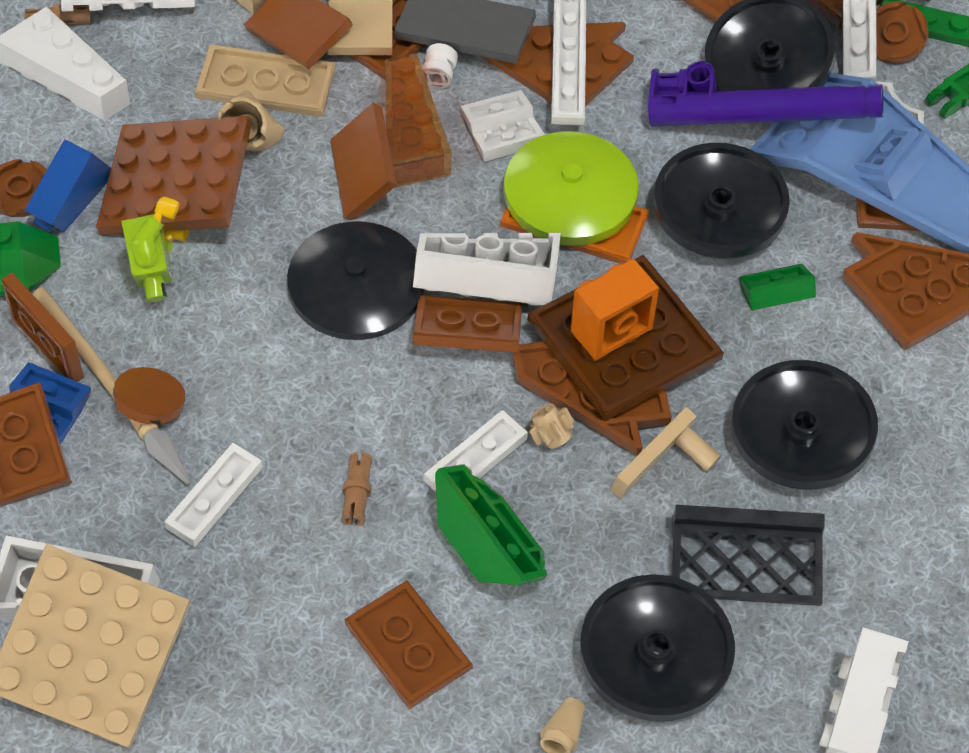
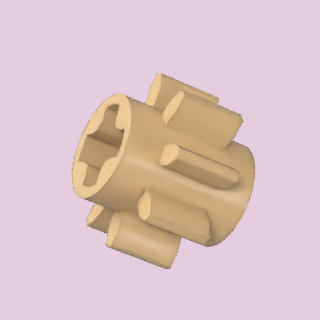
M547 404L532 414L531 419L533 423L529 425L531 428L529 433L537 446L545 442L548 448H557L565 444L572 437L570 430L574 428L572 424L574 420L566 407L558 411L555 404Z

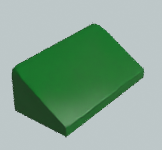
M802 263L738 277L751 311L816 297L815 276Z

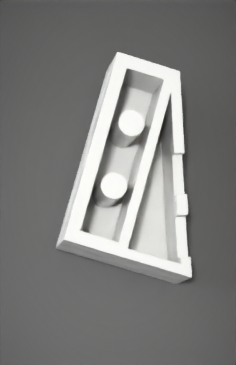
M862 628L852 656L844 655L839 669L838 678L844 679L842 691L834 690L828 710L835 713L832 725L825 723L819 746L826 748L825 753L878 752L888 717L887 712L893 689H896L899 678L897 677L899 665L906 653L909 641L868 628Z

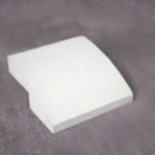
M522 90L460 106L462 116L484 162L515 154L531 140L545 135L534 119L533 106Z

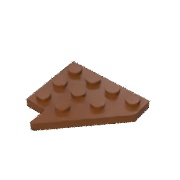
M623 22L586 24L585 107L634 61V55L613 42L625 31L626 24ZM554 25L532 26L517 64L482 57L552 104Z
M859 232L853 234L851 243L864 258L845 268L842 278L905 350L969 315V253Z
M544 341L519 344V353L512 352L518 383L550 403L555 404L558 408L566 407L571 416L636 456L643 449L639 428L663 426L671 422L672 416L665 390L605 422Z

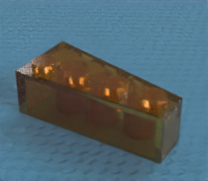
M412 54L385 60L386 130L397 181L396 187L451 176L452 152L418 55Z

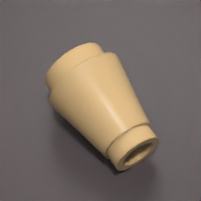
M571 697L565 698L563 704L560 705L541 730L540 736L542 739L540 744L547 753H570L576 750L586 709L580 700Z

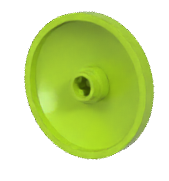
M573 131L546 134L522 146L510 160L504 179L505 202L515 221L527 232L532 233V235L538 238H548V233H561L560 245L569 246L596 243L609 238L621 230L634 213L639 191L636 170L629 158L617 146L598 136Z

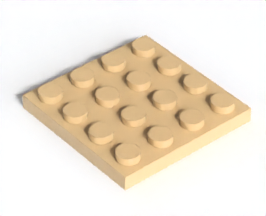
M46 544L0 650V697L130 748L192 601Z

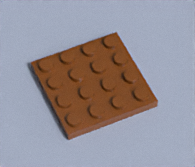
M248 116L222 117L221 120L219 118L122 125L112 169L96 224L100 235L124 234L121 221L155 214L157 202L163 197L179 202V209L174 220L166 217L162 218L161 224L164 225V231L230 227L251 129V122Z

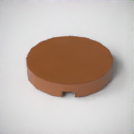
M899 1L885 3L876 9L877 58L891 64L907 63L916 58L926 47L929 36L927 20L921 10Z
M22 159L0 164V214L9 217H26L31 215L25 211V208L46 173L47 168L39 162L30 160L31 163L22 162Z
M148 367L132 368L121 373L114 383L113 396L117 409L129 419L139 423L151 424L152 420H161L160 424L169 423L176 419L183 410L185 403V390L175 377L162 370Z

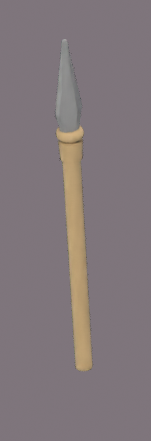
M44 287L36 289L33 296L75 340L78 354L114 398L115 376ZM130 419L139 437L145 441L148 453L189 485L191 480L171 437L160 431L158 425L151 421V424H143Z

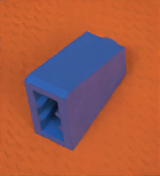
M64 139L25 208L26 212L35 217L32 223L51 233L53 228L64 233L107 184L112 168L93 153Z

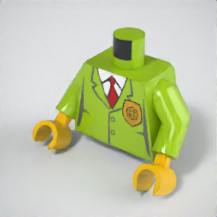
M168 197L158 200L155 214L121 221L132 276L139 288L144 287L147 302H158L167 298L165 283L173 281L168 255L174 247L172 244L173 239L185 242L190 230L165 231L164 233V225L161 224L162 218L166 217L174 220L179 209V202Z

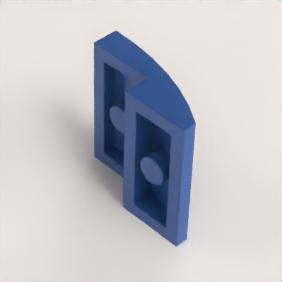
M28 362L9 385L10 392L38 382L41 383L61 444L81 414L91 393V387Z

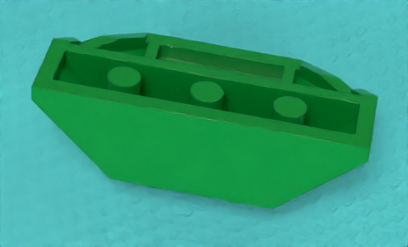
M19 221L0 223V297L5 296L2 278L10 273H13L31 291L61 267L59 239L57 236Z
M465 464L438 468L435 472L438 527L479 582L517 586L544 580L547 576L544 551L505 499L484 480L472 475V470Z

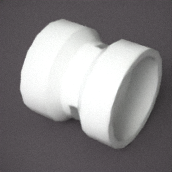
M437 43L430 45L425 55L426 62L423 64L420 72L422 82L427 86L447 88L453 78L452 70L457 64V52L446 44Z

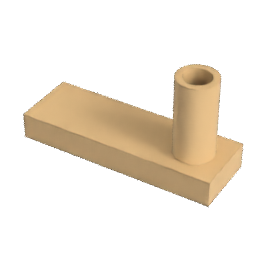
M685 407L616 477L610 491L622 499L675 444L707 472L722 455L691 429L697 416Z

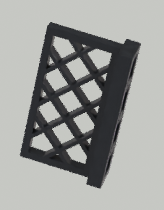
M676 504L672 515V576L680 578V574L691 565L705 580L698 587L708 593L713 599L821 606L823 604V530L825 528V514ZM681 534L697 535L705 546L691 556L681 546ZM706 535L715 537L710 540ZM722 537H733L742 546L730 559L715 545ZM744 538L752 539L749 542H747ZM760 539H770L780 549L767 561L752 547ZM781 540H788L789 542L785 545ZM797 541L813 542V556L805 563L789 549ZM709 549L724 563L711 575L696 562ZM746 551L761 566L748 578L734 565V562ZM783 554L798 568L786 580L771 566ZM682 556L686 560V562L680 567V560ZM812 563H813V573H812V571L808 568ZM727 568L742 582L733 591L723 590L714 580ZM764 570L779 584L771 593H762L752 583ZM803 573L813 583V596L799 595L789 584ZM707 585H710L713 589H704V588H705ZM745 587H747L751 592H746L742 590ZM784 589L788 594H778V593L781 592V591Z

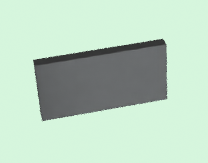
M408 0L394 30L395 39L428 46L437 43L446 44L457 52L517 64L535 21L536 10L489 0Z

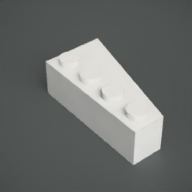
M420 233L413 287L428 291L458 293L463 296L472 295L493 298L498 301L522 302L534 306L545 305L551 302L553 297L561 233H548V238L533 239L532 233H518L517 239H500L497 233H484V235L477 239H469L465 233Z
M11 536L5 537L0 552V620H14L47 543ZM49 544L158 587L160 579L153 564Z

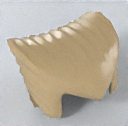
M250 91L238 94L223 105L218 112L220 120L222 117L248 116L251 122V129L246 151L256 152L270 148L278 143L285 133L284 126L275 120L262 104L254 98Z

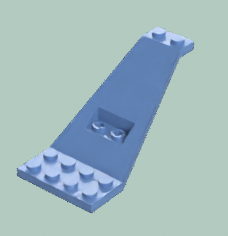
M831 73L823 87L865 85L867 87L877 83L870 78ZM884 89L883 118L865 117L863 119L773 122L750 149L765 157L775 166L807 171L961 252L969 253V165Z

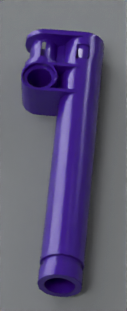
M706 61L694 62L687 69H680L679 72L660 73L658 68L652 69L648 99V117L651 127L863 119L865 117L883 118L884 113L882 84H874L867 87L865 85L718 91L714 67Z

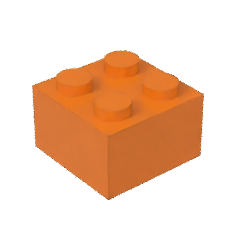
M634 258L622 265L616 264L612 266L602 276L583 282L575 290L571 332L595 361L653 329L659 287Z

